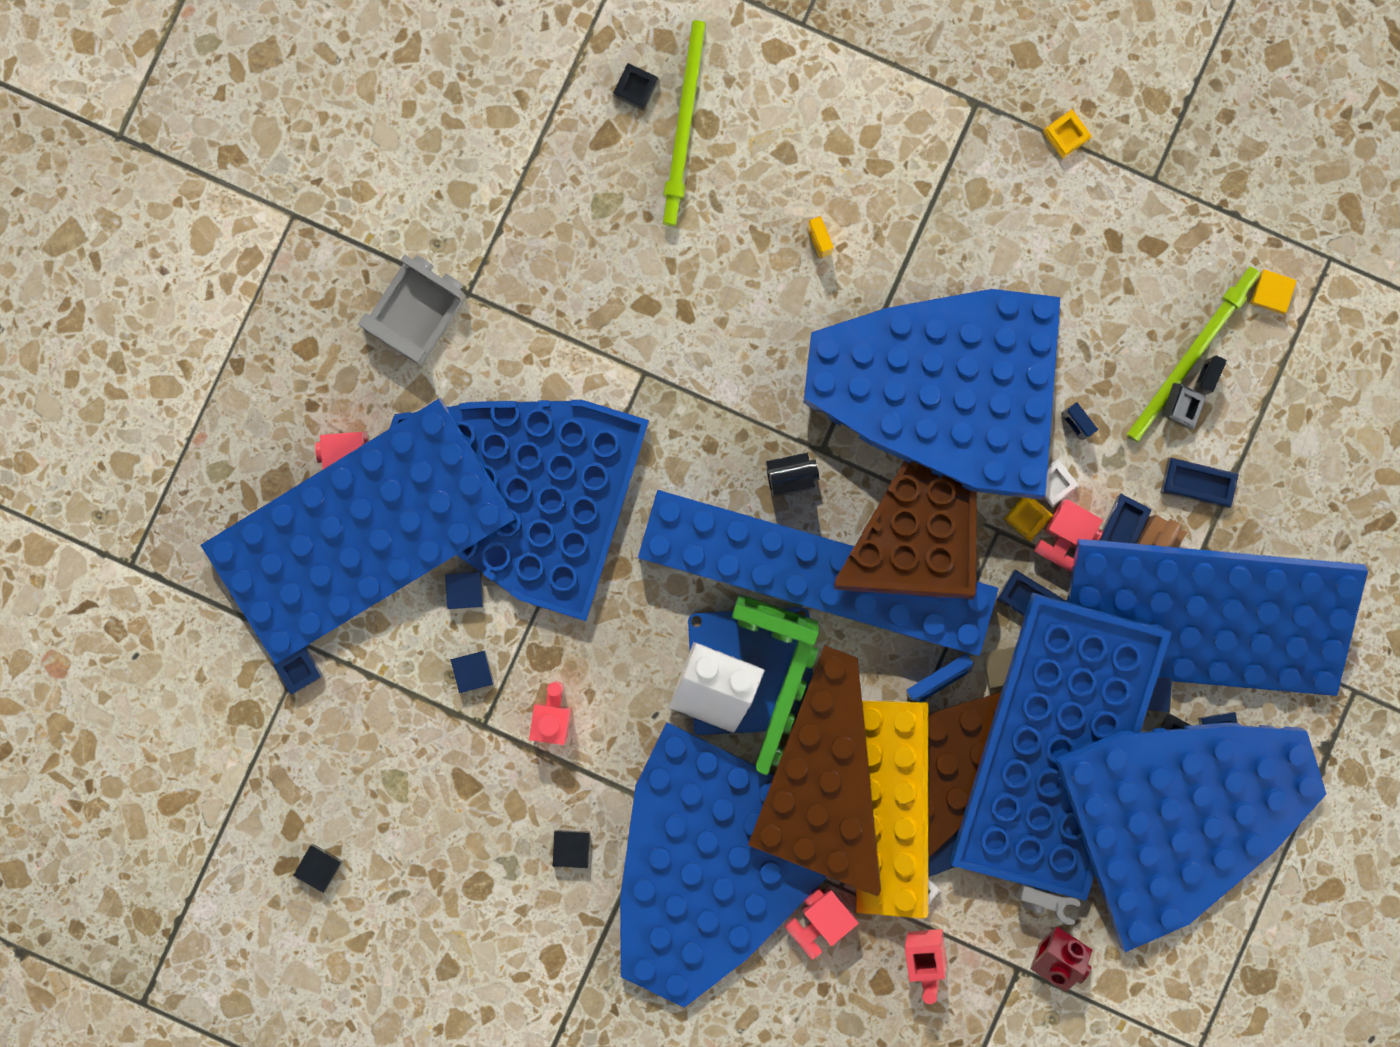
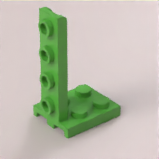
M739 594L732 618L738 619L737 624L753 631H758L759 627L772 631V637L791 643L792 639L798 640L757 756V771L768 776L771 766L778 767L784 747L778 745L782 733L789 735L793 725L795 714L790 713L794 700L800 702L807 684V681L801 680L805 667L812 669L819 648L813 647V645H815L819 634V621Z

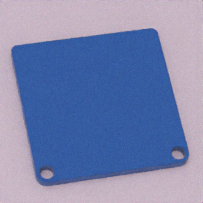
M783 608L795 613L803 610L806 613V617L810 618L809 612L805 608ZM733 611L692 614L688 619L690 650L693 642L764 669L752 703L734 733L766 732L798 640L792 639V642L788 643L772 637V631L761 627L758 628V631L743 628L737 624L738 619L732 618ZM694 616H699L702 619V624L699 627H694L691 624V619ZM805 667L801 680L807 681L802 699L800 702L794 700L790 713L795 714L794 722L811 681L813 667L812 669ZM693 717L694 732L697 735L732 733Z

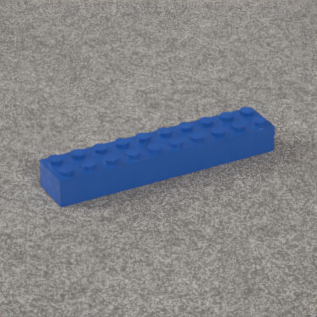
M661 490L656 492L638 559L974 656H980L999 590L998 587L977 581L974 599L834 590V581L854 546Z

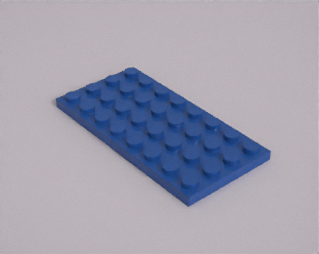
M439 398L200 546L270 657L277 664L510 523L515 517L444 402Z
M1078 539L1067 602L1169 630L1172 634L1158 677L1172 678V681L1337 696L1368 569L1365 564Z
M1031 594L949 862L952 866L1087 901L1095 873L1055 759L1120 731L1140 733L1172 634L1169 630L1039 594Z

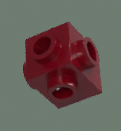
M1056 926L1039 943L1030 969L1067 992L1077 982L1082 984L1091 971V965L1088 963L1093 949Z

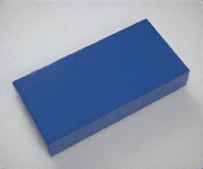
M967 653L908 688L906 690L907 697L911 702H923L972 672V660Z

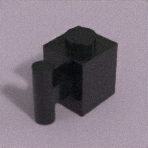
M808 452L769 460L765 463L772 498L814 489V481L820 480L816 460H809Z

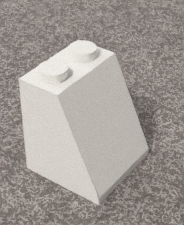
M693 642L668 708L734 733L752 703L764 669Z

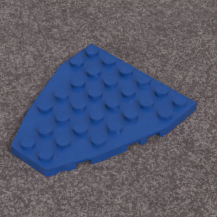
M987 289L884 308L811 332L803 403L815 411L825 413L829 420L837 425H845L859 434V438L869 445L909 463L914 461L931 469V473L942 477V475L956 480L963 484L962 487L970 491L1043 500L1046 496L1061 297Z
M582 399L571 401L538 400L532 402L482 401L460 403L459 405L447 407L515 517L513 521L460 552L457 556L519 601L587 621L649 420ZM416 412L394 414L390 428Z
M667 721L635 784L620 893L621 977L685 1008L746 961L827 876L748 845L775 774L769 772L767 776L759 773L755 764Z
M1216 723L1184 726V729L1176 730L1156 728L1152 729V732L1134 733L1132 731H1120L1055 759L1120 948L1125 952L1190 925L1272 855L1327 795L1308 732L1301 727L1285 726L1283 728H1275L1272 725H1259V727L1242 726L1239 723Z

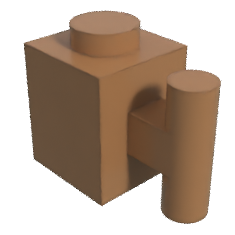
M1158 515L1148 517L1137 544L1179 548L1187 532L1181 529L1182 524L1173 519L1167 521Z

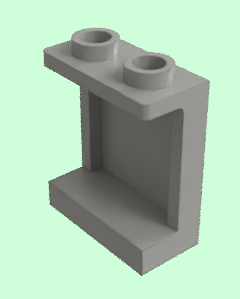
M404 254L401 259L403 264L371 314L365 313L358 325L422 367L467 297L460 290L463 284L446 273L441 278L431 272L434 266L418 255L411 259Z

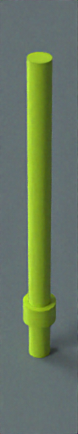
M700 20L692 21L669 181L665 182L663 197L666 198L662 224L666 226H676L679 202L683 200L685 184L682 181L706 25L705 22Z
M1249 266L1236 285L1228 288L1221 298L1223 303L1126 435L1135 442L1141 439L1165 406L1173 383L1181 384L1233 311L1239 310L1247 300V292L1261 274L1257 269Z

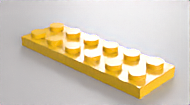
M862 700L881 891L878 897L856 888V913L924 919L928 917V702Z

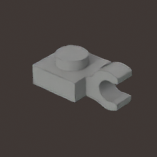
M1019 883L1015 893L1016 897L1024 901L1022 907L1038 913H1043L1044 908L1053 910L1061 922L1067 925H1074L1075 920L1064 915V908L1069 904L1080 907L1081 903L1076 898L1056 895L1050 891Z

